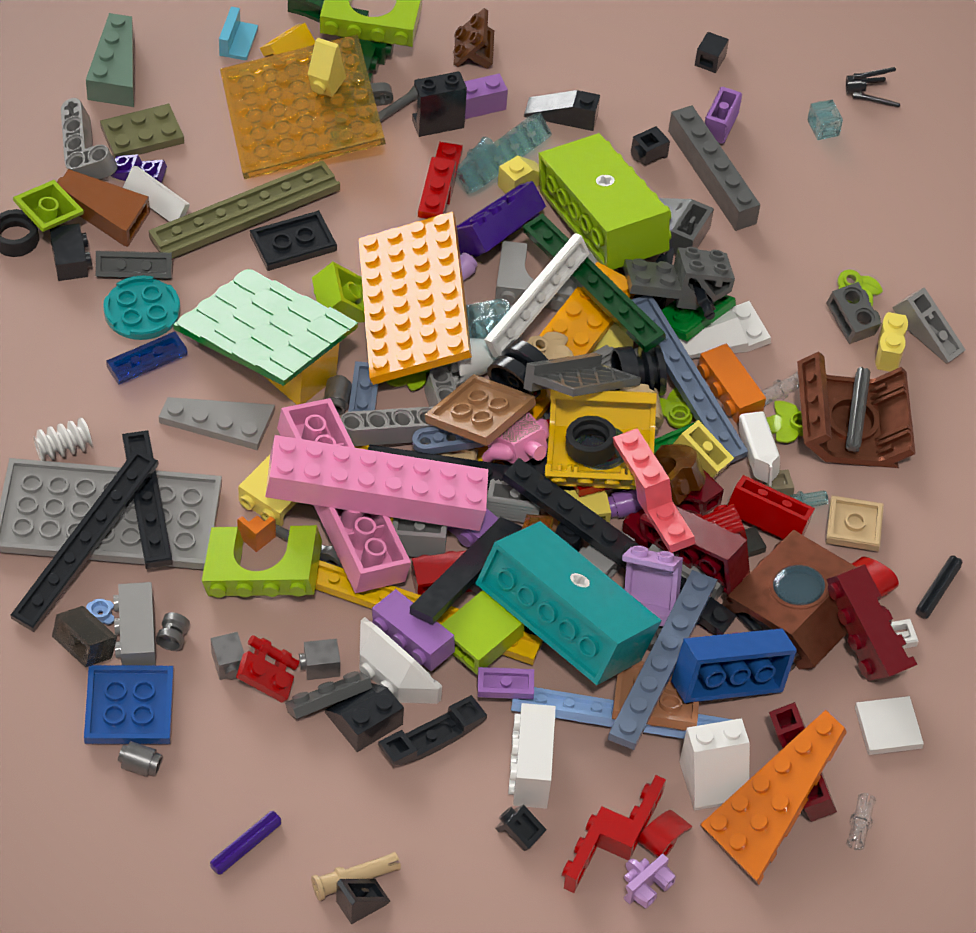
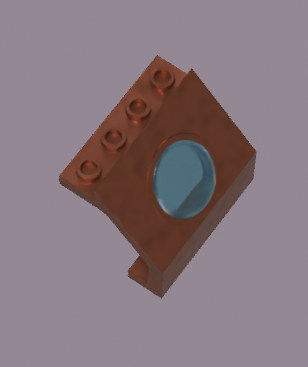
M793 530L784 540L775 545L774 550L768 556L759 561L758 566L729 595L726 594V600L722 605L734 614L740 612L748 613L772 629L783 628L799 654L793 660L797 668H812L848 633L846 627L839 620V610L835 600L828 593L826 579L856 566Z

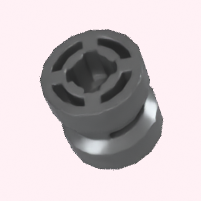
M169 612L163 617V628L158 631L156 642L166 650L178 651L183 646V635L188 632L190 621L181 614Z

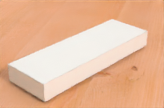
M132 166L123 188L149 196V207L169 222L186 215L190 206L188 202L140 167Z

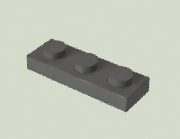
M96 251L95 276L133 277L144 275L153 276L154 278H172V252Z
M354 671L345 674L343 679L337 682L322 683L318 686L317 690L310 693L301 692L295 694L292 700L285 702L287 712L298 719L369 690L373 686L370 677L362 672Z

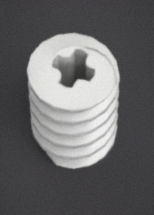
M78 418L77 426L73 421H68L67 429L60 423L57 425V432L53 427L49 426L47 428V435L39 429L37 430L36 438L33 436L40 461H45L46 454L49 455L52 461L55 460V452L57 451L63 458L67 448L74 455L76 446H79L84 452L86 450V443H89L93 448L91 435L83 418Z

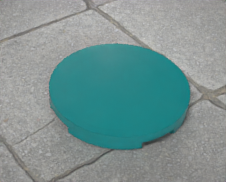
M142 275L123 279L116 283L117 286L104 299L103 308L107 324L117 334L129 339L147 340L159 337L171 330L173 324L178 321L180 316V300L176 290L171 285L155 280L153 276Z

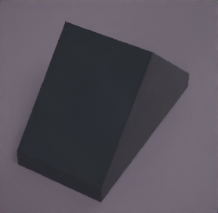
M340 879L337 882L336 902L351 925L390 902L376 879Z

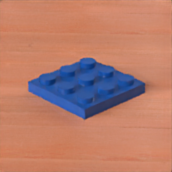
M89 665L84 744H129L130 741L138 744H170L173 666Z

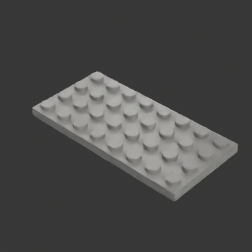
M9 458L0 500V552L54 557L121 467ZM156 470L173 565H168V567L204 570L211 527H215L222 476ZM133 500L88 560L145 565Z

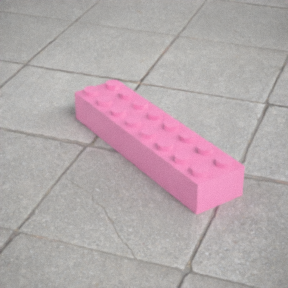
M331 398L281 408L277 426L281 436L355 448ZM314 505L355 593L406 581L411 561L389 517Z
M275 435L269 460L265 497L480 531L486 513L488 469Z

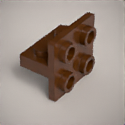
M483 8L479 13H475L466 24L458 27L455 31L453 65L459 67L468 58L486 69L493 64L495 30L488 27L487 9Z

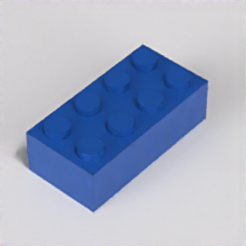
M783 628L684 638L671 682L684 703L783 692L797 649Z

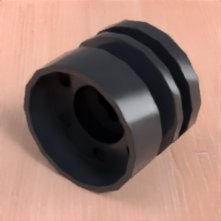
M659 344L646 353L638 347L637 356L632 346L613 348L611 368L641 377L640 384L649 385V388L653 391L656 388L659 396L665 395L667 368Z

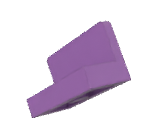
M478 667L477 697L534 699V669Z

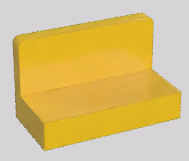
M306 23L291 27L260 47L263 56L273 54L279 67L284 70L311 53L314 49L315 40Z

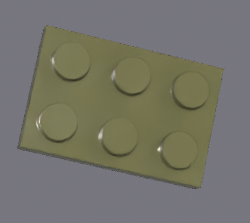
M169 103L100 120V127L114 159L116 156L140 155L184 144V135Z

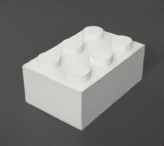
M522 703L520 714H515L508 795H514L513 806L524 804L526 807L547 809L552 775L556 706Z

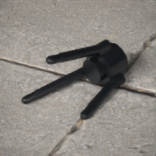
M891 67L847 75L846 93L853 94V99H864L900 107L898 102L862 94L863 91H866L867 83L886 81L885 77H867L895 72L896 68Z

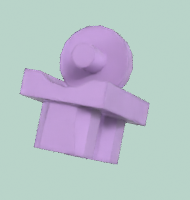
M661 854L651 864L645 858L640 862L630 859L626 863L628 873L624 875V879L629 884L626 885L628 894L624 896V900L628 904L636 901L647 909L657 898V893L650 886L656 883L662 890L667 891L674 885L676 876L667 867L669 859L664 854Z

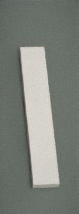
M574 234L484 339L494 358L501 356V352L512 340H517L590 254L581 235Z

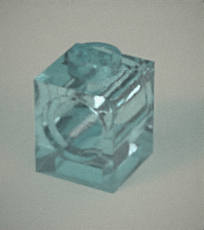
M832 99L810 104L807 121L817 140L839 136L843 118Z

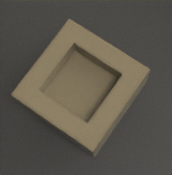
M779 470L777 477L772 481L771 488L788 496L794 495V485L789 470Z

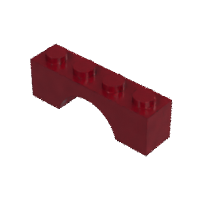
M704 469L706 480L700 491H691L680 505H676L696 515H705L721 505L724 489ZM641 509L637 513L629 514L624 519L622 532L635 539V542L640 546L649 549L652 543L643 538L639 518L645 513Z
M795 702L769 712L782 748L788 745L806 728ZM823 772L820 774L821 778L817 785H814L807 797L808 801L804 806L810 822L837 812Z

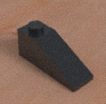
M574 90L529 97L524 117L594 131L598 117L600 95Z

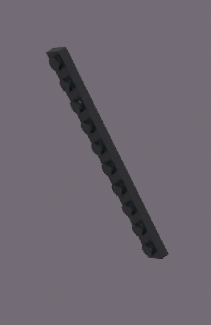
M518 458L505 472L502 478L505 483L626 570L627 562L622 561V556L631 547L640 546L638 543L522 459ZM681 575L680 592H681L682 588L684 587V585H685V583H686V581H687V579H686L685 577H683L682 575ZM710 597L698 623L715 635H723L737 615Z

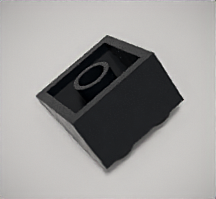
M372 683L373 688L337 702L325 709V714L356 752L361 751L403 725L404 707L388 687Z

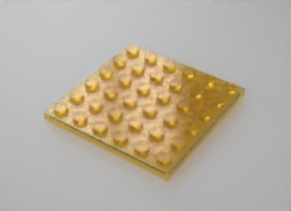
M358 34L330 41L339 44L346 73V79L333 97L318 94L311 89L308 70L314 45L220 69L244 180L386 144Z

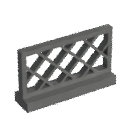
M589 353L527 363L523 389L529 391L552 389L574 397L640 385L641 377L601 364L602 355Z

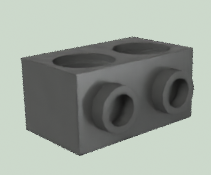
M859 282L832 291L826 302L849 344L874 336L882 324L879 313L873 309L867 292L862 289Z

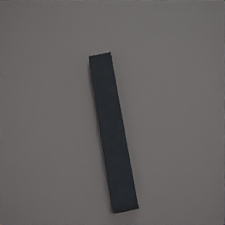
M135 448L10 614L12 620L35 632L158 467V460Z

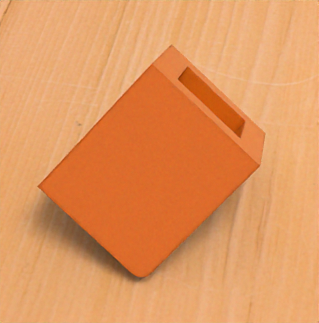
M258 515L250 521H247L243 516L237 519V527L243 541L255 552H258L276 537V520L272 516L265 521Z

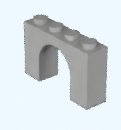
M503 241L495 302L515 304L535 281L525 269L526 243ZM589 251L590 254L587 257L594 264L596 262H599L596 259V257L591 253V251ZM569 278L544 308L559 310L577 288V285Z

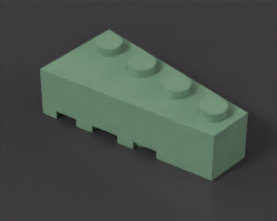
M109 13L86 77L87 100L134 107V34L132 16Z

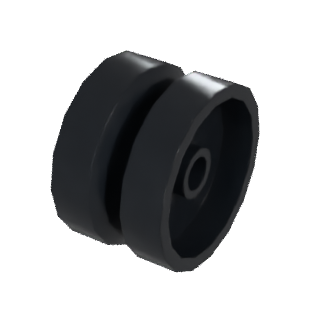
M519 339L512 340L501 352V356H498L487 368V372L491 381L533 395L536 399L541 394V390L529 391L523 389L527 363L548 359L541 351L528 342Z

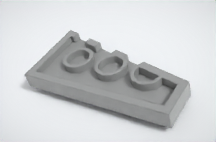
M168 397L159 415V423L258 450L274 415L275 405Z

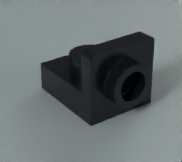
M524 804L515 809L511 806L505 810L499 817L501 822L495 828L498 832L506 830L524 851L530 849L547 830Z

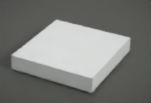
M910 696L856 702L855 710L868 755L923 748L924 743Z

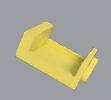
M269 455L238 486L239 502L245 509H252L258 513L263 520H267L272 516L276 520V525L282 526L284 524V515L297 502L265 497Z

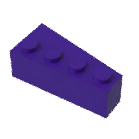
M530 181L519 184L457 225L460 254L467 253L476 258L489 251L511 233L521 229L524 223L540 215L539 212L547 206L534 182Z

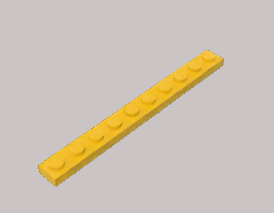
M319 560L315 589L370 609L395 589L413 603L421 596L392 585L355 593L344 568ZM451 606L437 622L439 624L444 623L459 608ZM524 631L523 637L502 655L533 665L543 640L536 635Z

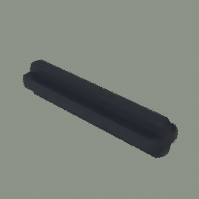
M955 555L948 558L917 606L916 614L918 616H921L923 619L929 618L960 570L963 563L961 558H957Z

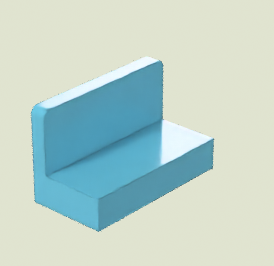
M231 7L219 37V56L247 60L258 31V25L240 22V8Z

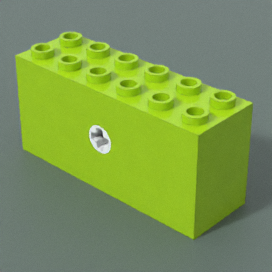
M600 133L538 153L540 193L573 232L582 236L587 248L601 264L614 270L624 266L625 259H646L669 251V240L671 239L670 220L672 217L669 207L660 201L657 194L650 190L646 182L635 173L633 167L624 161L622 155L617 153L611 143L606 141Z

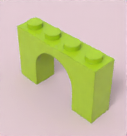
M324 0L320 14V33L413 47L422 10V0H396L394 8L389 13L378 17H368L357 13L351 7L352 0Z
M317 525L290 526L285 555L276 565L262 571H250L240 566L244 542L238 527H211L202 576V583L208 596L221 598L224 596L275 597L277 595H293L300 597L314 595L322 547V538Z

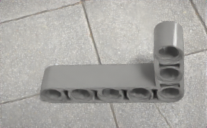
M445 366L430 369L424 387L429 407L344 413L341 420L353 445L410 443L415 431L420 428L433 427L426 423L425 414L456 389L452 373Z

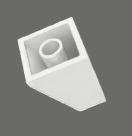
M742 718L693 726L686 729L679 763L694 811L721 806L749 780L750 742Z

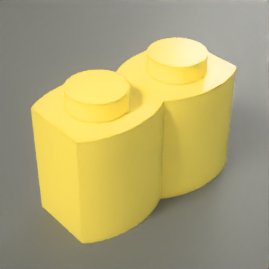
M891 312L885 315L878 338L879 347L875 358L878 370L890 372L899 368L908 328L906 315Z

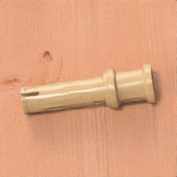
M392 852L389 855L348 869L337 867L334 869V872L323 876L313 875L311 876L315 895L319 901L325 899V896L336 893L337 882L340 879H372L396 870L398 871L401 869V864L394 861L399 860L396 852Z

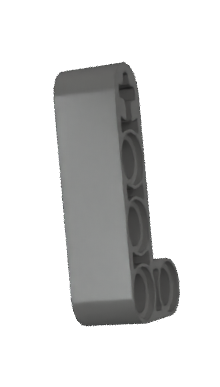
M77 98L66 100L61 106L66 168L96 179L112 175L117 170V162L108 147L102 144L93 146L91 120L86 109Z

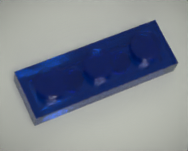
M174 331L106 360V365L119 385L188 355L187 347Z

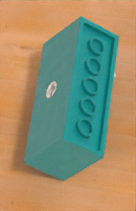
M541 521L494 542L475 583L596 685L639 663L662 621Z

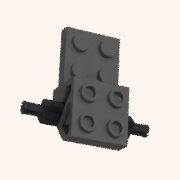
M678 247L674 265L664 261L655 263L647 262L643 259H625L623 266L630 294L674 298L677 308L696 310L701 306L704 317L708 320L715 317L714 310L716 308L714 302L732 292L735 281L727 253L720 250L706 251L695 247Z

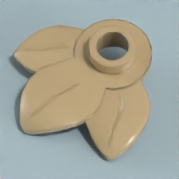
M547 332L542 337L532 336L527 341L541 351L548 360L574 356L572 351L565 346L568 337L560 332Z

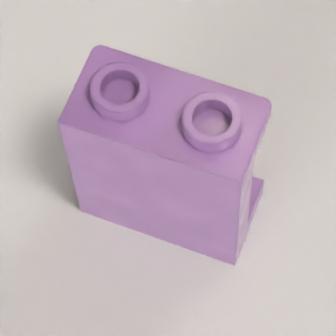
M633 546L622 556V561L627 562L624 590L662 620L659 626H664L680 594L683 558L674 556L673 553L668 551L654 552L649 551L644 546Z

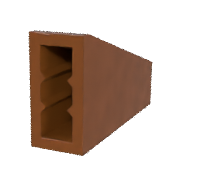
M70 169L57 181L66 193L84 210L80 217L123 246L128 247L150 213L149 196Z

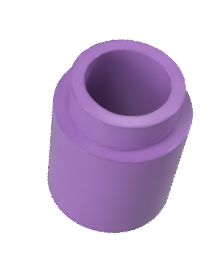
M624 489L611 493V496L608 497L611 518L617 517L620 519L631 513H637L642 509L638 502L636 489Z

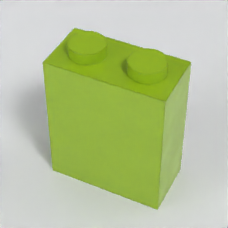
M484 590L441 624L454 635L455 652L453 655L476 675H478V667H488L524 635L525 627L522 622Z

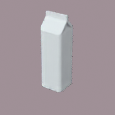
M761 411L741 414L739 416V434L748 450L747 457L753 474L757 479L768 483V486L772 487V481L779 473L780 455L765 413Z

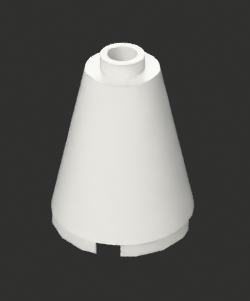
M470 338L471 358L443 365L451 371L456 387H459L473 374L481 376L487 373V368L496 359L493 357L484 339Z

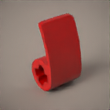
M863 556L852 563L856 567L866 565L881 594V598L899 586L895 573L874 559Z
M668 810L654 819L642 831L638 838V843L657 858L661 854L667 856L674 847L677 838L692 829V825L674 811Z

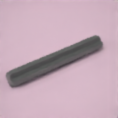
M859 367L855 374L846 449L848 451L858 452L861 447L871 373L868 368Z

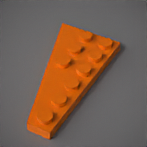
M827 710L822 712L700 824L758 885H760L764 878L763 873L767 866L776 857V851L782 840L788 836L807 803L810 791L819 782L820 774L828 761H831L847 733L845 727Z

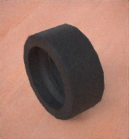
M13 209L0 213V234L5 229L17 226L30 231L25 237L15 240L5 239L0 236V253L5 256H24L31 253L39 242L37 225L22 210Z
M599 416L577 418L570 423L566 431V450L569 457L583 465L595 466L605 463L615 453L616 448L613 443V437L616 436V430L607 419ZM592 434L603 437L606 442L599 446L589 447L579 444L576 439Z

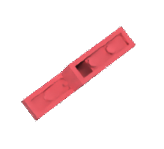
M634 429L613 437L615 448L635 478L638 502L669 552L673 553L694 545L695 536L672 502L670 479L639 430Z

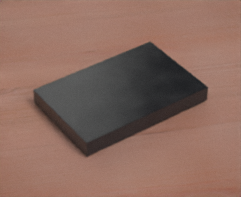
M319 210L250 230V237L267 271L337 251V244Z

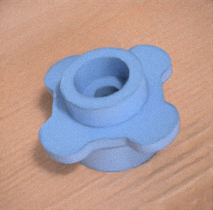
M96 599L89 602L86 606L89 612L87 623L91 626L103 623L107 625L114 622V616L112 615L114 604L105 599Z

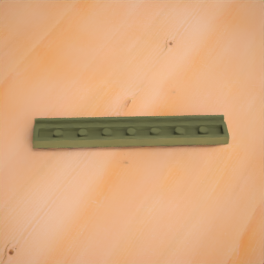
M322 160L149 230V238L159 252H172V258L339 191L340 182L336 181L335 175Z

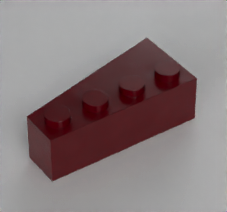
M676 506L695 536V544L674 553L678 557L683 558L682 564L689 569L695 566L704 572L705 575L717 579L718 583L726 587L724 592L729 595L750 574L747 539ZM644 513L639 518L642 537L661 550L669 552L646 513Z
M865 564L826 579L828 593L836 602L839 610V620L846 627L849 635V645L856 652L859 660V670L866 677L867 681L890 677L918 665L914 656L908 658L902 647L907 644L902 634L897 635L892 628L893 617L889 609L887 610L885 606L880 605L881 594Z

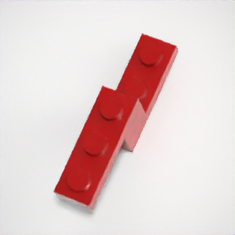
M439 141L436 157H431L418 208L419 218L428 219L444 214L446 204L450 205L463 145Z
M655 775L651 784H645L640 799L643 801L640 807L634 806L629 818L601 806L597 815L592 814L586 825V830L588 831L586 837L579 838L574 849V853H576L574 860H568L563 869L562 876L565 877L564 889L575 893L598 847L628 861L631 859L638 845V838L647 827L663 795L666 779Z

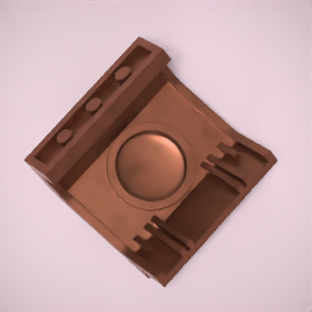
M819 351L797 361L804 444L822 460L831 463L899 468L898 461L916 454L907 372L902 367L877 378L870 379L861 447L858 452H853L846 449L855 378L827 375L825 357Z

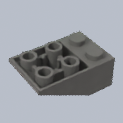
M659 198L664 205L669 207L672 216L670 220L671 239L669 240V249L671 247L674 248V254H677L678 247L698 248L711 228L714 208L693 199Z

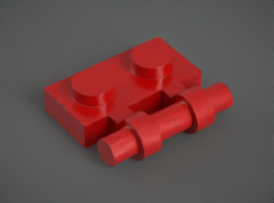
M252 635L248 640V645L255 648L254 653L247 651L242 655L236 678L283 703L289 697L294 679L292 674L285 671L286 667L296 670L299 660L293 658L292 653L287 650H279L272 646L271 641ZM266 655L276 660L275 664L265 660Z

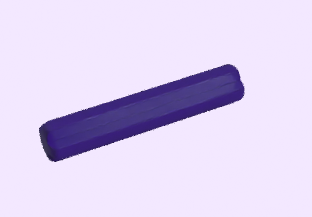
M275 811L267 813L210 861L212 870L218 875L226 871L281 825L280 816Z

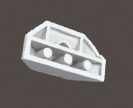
M364 617L360 625V671L370 677L376 684L388 687L400 703L438 704L442 697V685L437 680H434L414 658L379 627Z

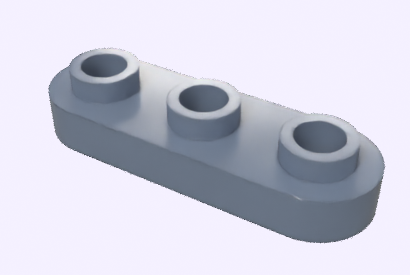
M435 426L420 428L412 436L413 449L417 452L430 454L485 446Z

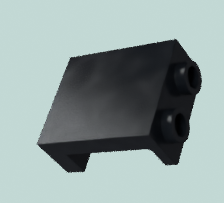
M459 71L414 80L418 98L417 113H412V122L419 137L464 128L467 87Z

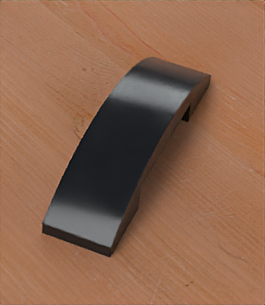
M470 695L450 705L447 713L407 733L400 730L378 741V745L393 765L410 763L429 756L465 736L487 718V714L475 698Z

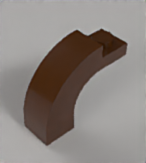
M682 444L661 445L654 455L670 479L672 502L675 505H680L691 491H700L706 480L705 473L697 452L692 447Z

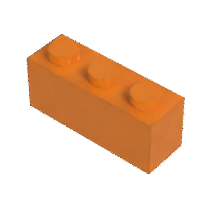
M727 343L700 353L697 366L698 371L710 386L713 395L716 398L718 397L723 404L726 414L731 416L736 424L739 423V416L741 414L763 412L766 401L765 395Z

